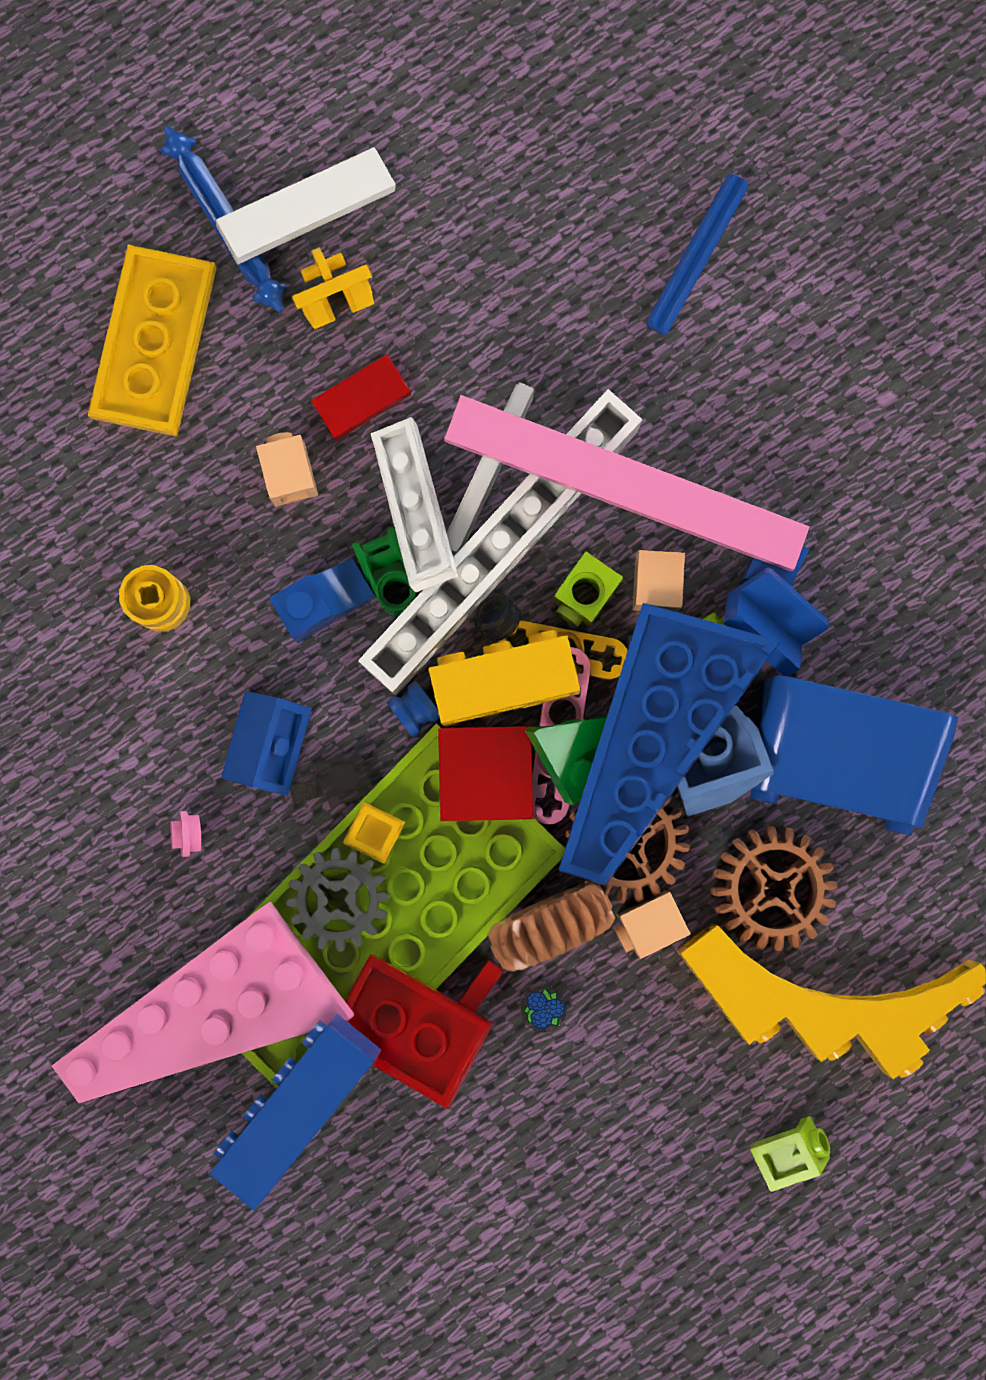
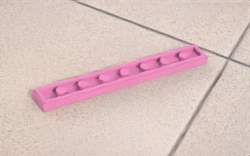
M460 395L444 439L446 443L787 571L795 569L810 527Z

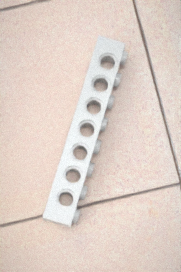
M608 389L566 435L618 454L638 433L642 419ZM529 474L453 557L458 577L424 589L358 660L360 664L397 696L582 493Z

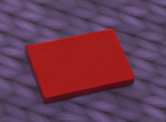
M374 954L369 955L345 1000L346 1004L355 1014L347 1022L381 1049L372 1066L446 1109L450 1108L494 1024L493 1021Z

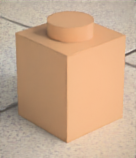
M290 432L279 433L268 437L266 444L256 446L268 495L275 507L319 496L306 445L301 435L293 436Z
M638 551L635 557L633 610L640 611L642 604L645 603L679 612L683 601L685 553Z
M667 890L661 892L657 897L652 896L618 913L617 916L621 924L614 927L625 952L627 953L634 949L640 959L691 935L671 893Z

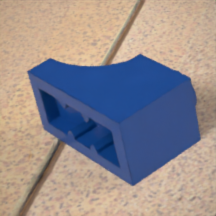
M352 557L326 571L312 576L307 575L269 597L289 634L297 643L376 598Z

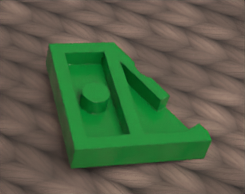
M608 714L593 716L591 719L566 720L562 721V724L544 727L535 725L525 730L564 803L575 805L582 798Z

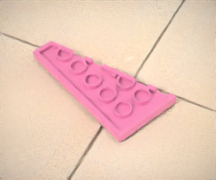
M270 901L53 1064L52 1068L77 1102L82 1103L308 1033L319 1020L328 1025L336 1014L346 1021L350 1020L355 1014Z

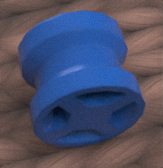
M416 680L408 685L407 692L404 695L392 697L386 702L413 738L421 733V727L428 721L435 722L440 718L438 709Z

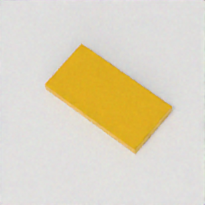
M128 245L87 416L99 421L175 437L178 436L217 269L215 262Z

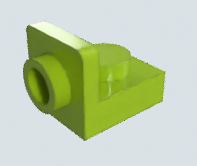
M810 1116L801 1119L796 1128L754 1142L750 1148L770 1192L820 1176L830 1159L829 1141L823 1130L816 1128Z

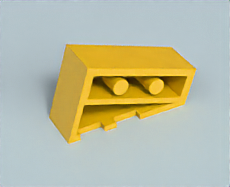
M551 630L529 636L530 644L511 648L510 641H505L483 647L484 655L466 659L464 652H458L437 658L438 666L428 669L441 724L445 728L459 726V722L480 717L485 719L497 716L501 712L522 707L528 708L580 694L581 690L568 636L557 637L556 631Z

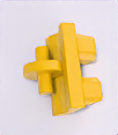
M320 247L311 250L315 264L305 267L300 271L305 283L320 276L324 282L291 296L296 308H302L307 320L314 329H317L336 320L326 298L327 296L342 290L352 313L373 305L372 290L368 282L372 275L366 264L333 278L332 271L346 266L343 255L338 253L325 259Z

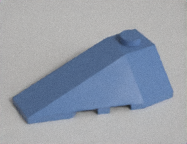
M632 636L628 637L629 643L631 642ZM737 705L734 706L677 786L687 817L732 803L774 774L758 728L749 717L746 718Z

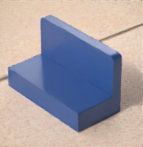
M765 568L727 594L723 624L778 640L779 645L767 662L783 676L788 677L800 670L802 645L828 630L829 620L774 570Z
M246 691L222 771V778L288 796L312 708L280 698Z

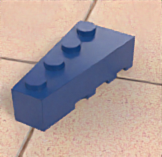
M338 1014L328 1025L321 1020L317 1022L302 1041V1044L308 1048V1051L299 1062H296L291 1057L286 1061L272 1079L279 1086L269 1099L260 1094L242 1116L249 1122L248 1126L240 1136L231 1130L213 1153L220 1161L209 1174L253 1211L256 1210L381 1052L378 1046Z

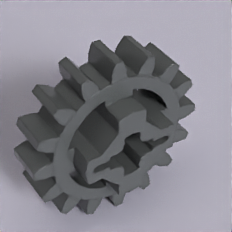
M333 848L331 860L328 861L321 852L314 854V862L316 864L314 868L304 863L298 867L305 876L304 879L291 880L289 883L290 887L298 891V896L286 900L287 905L298 907L299 914L295 915L291 922L292 924H299L301 922L306 924L307 928L302 934V938L305 940L314 934L320 936L318 948L324 949L330 940H335L337 951H343L346 946V939L349 938L359 947L363 944L362 931L365 930L373 936L379 931L372 922L373 919H385L388 913L379 908V902L390 899V893L379 892L377 886L386 877L385 875H377L375 877L371 875L370 871L375 864L372 859L363 865L357 863L359 852L356 850H352L347 859H342L340 848ZM335 867L346 868L352 871L345 879L332 880L323 873V871ZM364 883L367 885L370 896L367 912L360 905L359 889ZM310 887L317 894L318 909L313 915L308 905ZM343 888L346 889L349 894L346 896L345 901L349 905V909L347 910L341 906L333 910L329 906L333 898L328 893V889L335 892ZM345 919L349 924L355 926L342 931L326 928L332 920Z

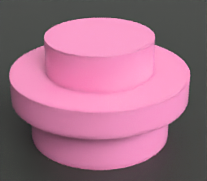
M179 811V821L170 822L172 849H181L182 857H189L190 852L201 851L199 815H188L187 811Z

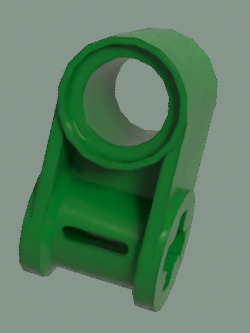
M393 526L388 528L387 534L364 544L357 541L352 543L364 575L367 581H370L381 607L391 617L398 618L419 595V592L415 593L409 585L397 534ZM395 585L408 587L410 589L408 599L398 605L386 601L387 592L391 587Z

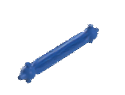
M166 126L164 128L165 146L160 148L162 155H169L172 159L177 160L178 172L234 259L216 227V219L234 212L202 159L191 152V146L196 144L195 139L192 136L187 137L183 133L176 132L170 126ZM259 254L237 264L245 279L257 287L256 294L252 295L254 302H261L266 306H271L278 313L283 312L282 297L283 292L287 291V286L284 282L279 283L276 280L270 279V268L263 256Z

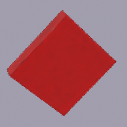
M530 726L438 728L440 821L533 819L531 741L525 732Z

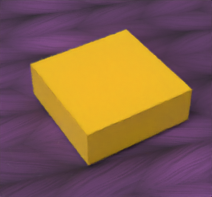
M364 801L343 844L385 864L406 822Z

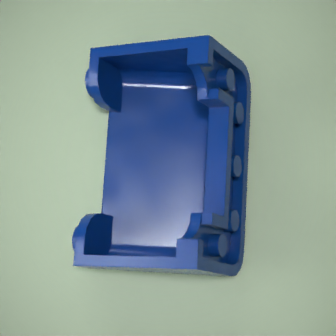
M773 676L762 683L754 724L759 730L774 774L752 788L749 798L777 804L778 796L792 797L874 816L877 819L886 821L884 830L912 835L913 828L922 829L955 736L958 717L937 710L798 678Z

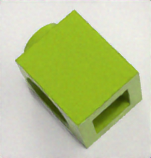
M585 551L554 595L553 602L559 606L556 613L575 627H578L581 622L590 627L620 585L623 577ZM579 583H589L597 591V600L588 605L580 604L574 599L572 589Z

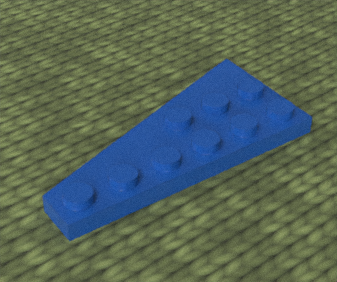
M642 604L559 871L604 886L608 884L779 645L778 640L653 605Z

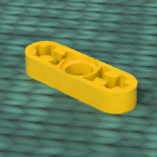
M516 621L517 625L512 627L511 632L499 638V642H505L507 636H515L517 630L526 631V639L537 633L555 630L557 637L567 635L568 639L582 652H584L583 641L593 643L589 651L592 653L603 654L606 647L614 648V656L621 658L620 665H613L610 672L602 670V662L589 659L590 677L602 680H613L620 676L628 651L622 642L614 638L526 621ZM507 624V625L502 629L501 633L507 628V626H508L509 624ZM574 658L576 673L581 674L582 668L578 666L579 664L575 662Z

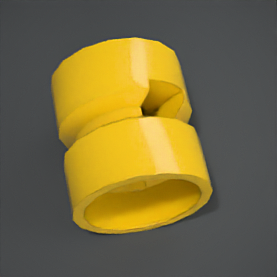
M145 565L132 570L123 579L119 589V602L123 612L134 622L155 632H167L177 628L186 619L190 610V595L186 586L167 570L155 565Z

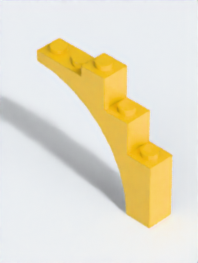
M714 923L708 925L676 950L741 1038L749 1045L755 1040L761 1044L772 1038L781 1029L778 1023L785 1019L812 1056L820 1062L826 1058L829 1061H833L845 1054L852 1046L850 1040L856 1037L880 1070L892 1079H895L898 1075L900 1078H905L921 1067L923 1064L921 1058L930 1050L919 1035L923 1032L928 1035L940 1029L948 1021L947 1013L959 1004L967 1006L979 999L985 992L983 986L986 984V969L981 963L967 960L940 978L905 991L874 996L833 995L795 985L770 973L744 954L726 933Z

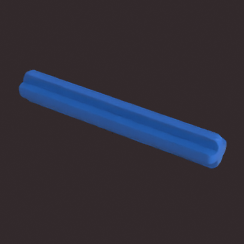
M735 174L727 175L648 317L647 326L651 330L662 335L669 332L746 193L748 183L745 179Z

